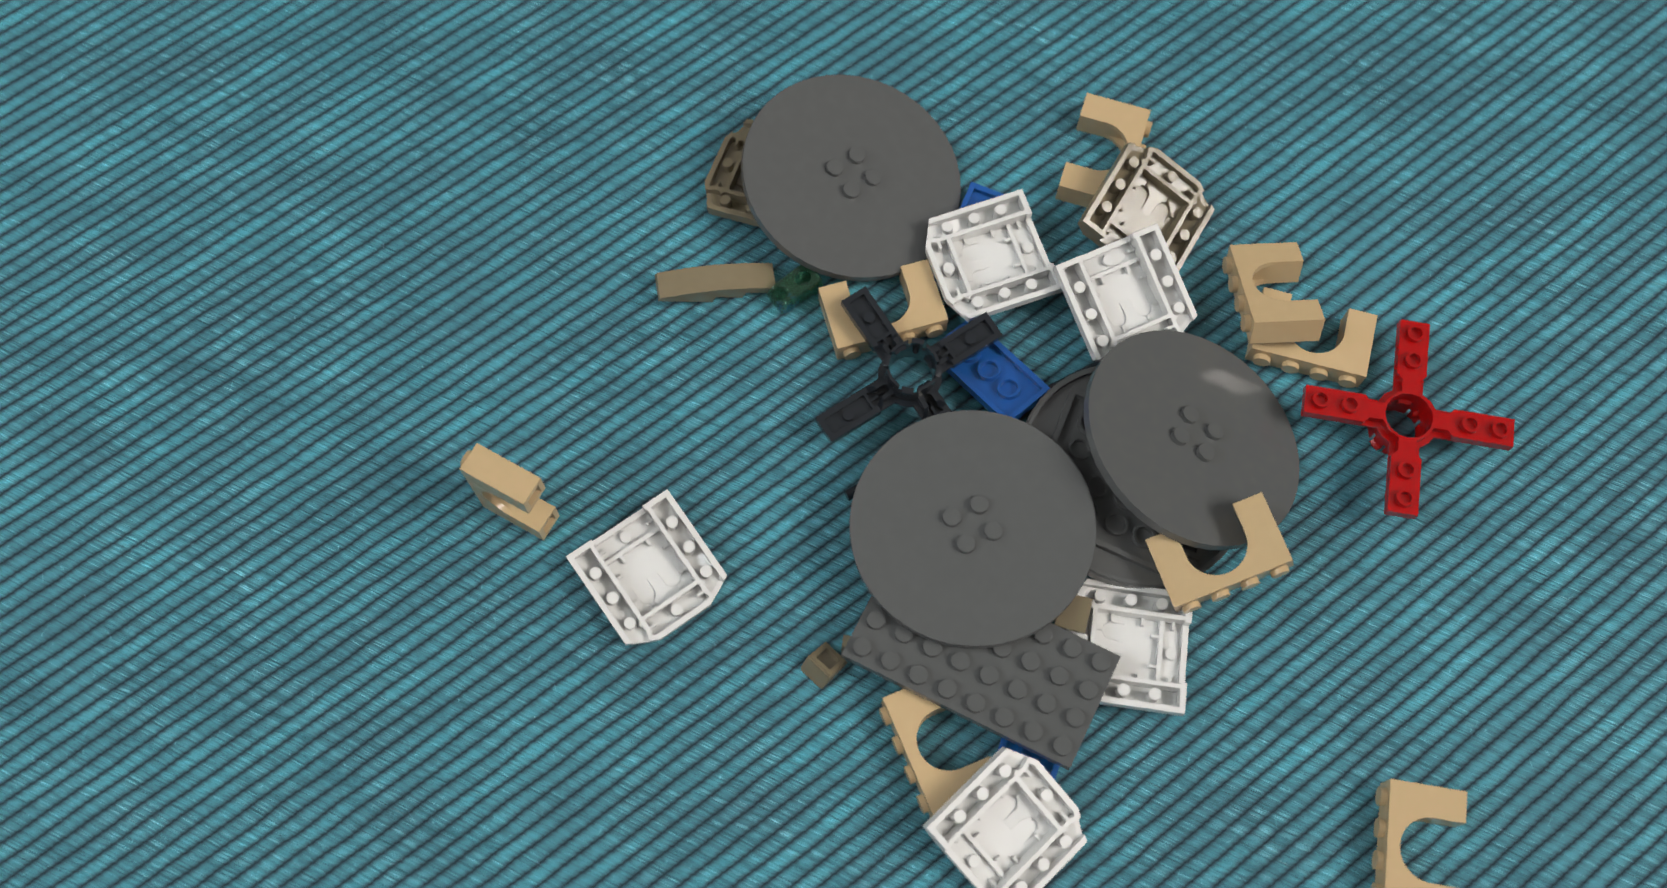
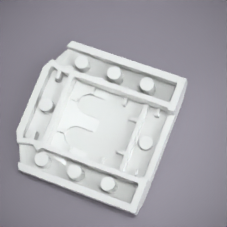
M1022 189L929 218L925 249L926 256L945 303L968 323L985 312L991 316L1063 292L1053 271L1055 265L1049 262L1031 219L1032 211Z
M1158 223L1053 267V271L1093 361H1101L1117 344L1140 333L1159 330L1184 332L1190 322L1198 316Z
M668 489L644 504L642 509L595 540L592 541L591 539L566 556L626 646L660 641L711 606L727 577L721 565Z
M1087 578L1077 594L1093 599L1085 634L1074 631L1069 632L1121 656L1100 704L1183 716L1186 708L1187 683H1185L1188 634L1189 626L1192 623V612L1186 614L1182 610L1176 612L1166 589L1125 588Z
M1001 747L923 825L932 840L974 888H1043L1087 843L1086 836L1081 831L1079 823L1081 817L1078 807L1038 760L1005 747Z

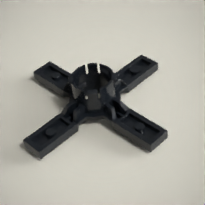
M865 286L842 300L841 306L871 350L876 352L882 361L878 369V379L815 418V421L832 445L880 415L881 411L894 403L902 407H913L922 420L934 415L952 412L938 392L942 383V373L950 368L957 367L1002 338L1003 334L988 313L985 312L932 346L926 344V347L923 348L924 340L920 338H912L911 345H908L909 340H902ZM904 357H914L921 360L929 367L932 380H927L924 384L919 385L916 392H914V388L902 386L900 390V384L892 377L889 367L896 360Z

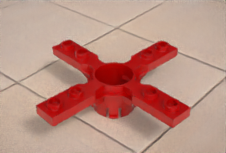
M1400 319L1397 323L1392 391L1385 393L1379 400L1369 399L1366 394L1306 384L1303 388L1301 416L1368 427L1369 438L1375 434V437L1369 441L1371 446L1375 450H1379L1384 445L1385 448L1381 452L1388 454L1384 514L1415 519L1418 517L1422 462V459L1419 457V448L1427 445L1433 438L1509 451L1514 447L1515 419L1454 409L1452 412L1436 410L1431 401L1423 395V383L1427 377L1430 324ZM1410 409L1411 411L1406 416L1412 420L1413 424L1420 420V423L1415 427V436L1405 437L1395 432L1387 422L1385 411L1406 413Z

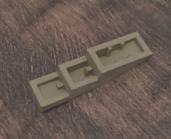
M772 263L717 264L682 268L655 274L658 301L713 302L716 297L743 298L746 293H773L776 289Z

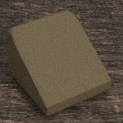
M1077 595L1070 605L1056 618L1055 625L1065 630L1085 634L1093 599Z
M825 642L806 658L801 666V671L822 689L848 662L841 658Z

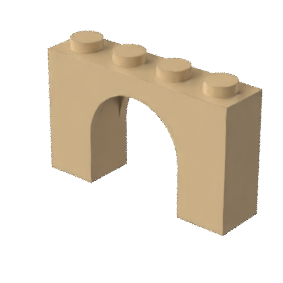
M1087 93L1076 130L1109 139L1119 148L1120 152L1124 145L1128 143H1135L1134 146L1146 148V145L1141 143L1143 137L1148 138L1153 122L1148 121L1151 110ZM1066 162L1055 199L1087 208L1109 170H1094Z
M1297 242L1229 245L1228 254L1226 257H1223V272L1228 274V288L1230 293H1234L1235 311L1240 312L1241 330L1246 332L1249 344L1320 340L1325 317L1318 299L1277 300L1264 295L1256 288L1267 283L1299 281L1304 260Z
M928 259L900 266L901 274L899 279L908 303V310L903 317L891 324L903 341L909 340L908 344L912 342V338L925 336L934 338L941 335L947 330L948 317ZM846 281L818 288L819 304L837 360L842 358L846 360L855 359L861 353L872 351L841 306V301L850 296Z
M1266 287L1261 292L1277 300L1291 301L1292 294ZM1349 308L1340 321L1336 347L1325 353L1306 351L1295 342L1249 344L1248 341L1245 359L1253 361L1254 364L1259 366L1270 365L1281 368L1286 373H1301L1309 375L1314 380H1329L1337 382L1342 387L1358 388L1367 377L1378 315Z
M476 443L472 450H468L464 454L460 463V471L483 507L544 540L560 515L555 506L540 499L546 488L541 478Z
M1262 492L1233 504L1234 511L1247 538L1248 546L1241 564L1226 574L1210 575L1197 570L1187 559L1181 543L1162 534L1145 540L1176 612L1181 610L1184 614L1193 612L1201 608V602L1211 598L1213 602L1223 600L1231 595L1229 592L1239 587L1242 590H1247L1259 585V579L1269 575L1272 578H1278L1290 572L1289 567L1294 566L1293 559Z
M902 689L882 698L881 704L883 707L879 708V713L885 726L891 725L895 736L891 737L896 753L898 755L903 753L907 765L903 768L909 783H916L920 795L916 796L919 807L923 814L928 812L931 818L991 757H986L952 771L940 770L927 763L917 746V731L926 719L946 709L906 689Z
M1389 779L1380 783L1375 795L1376 805H1379V818H1376L1373 829L1374 836L1377 837V850H1374L1372 855V868L1376 870L1375 882L1372 883L1371 888H1455L1428 883L1414 876L1403 862L1400 842L1405 829L1413 822H1426L1449 827L1466 824L1467 791L1396 779Z

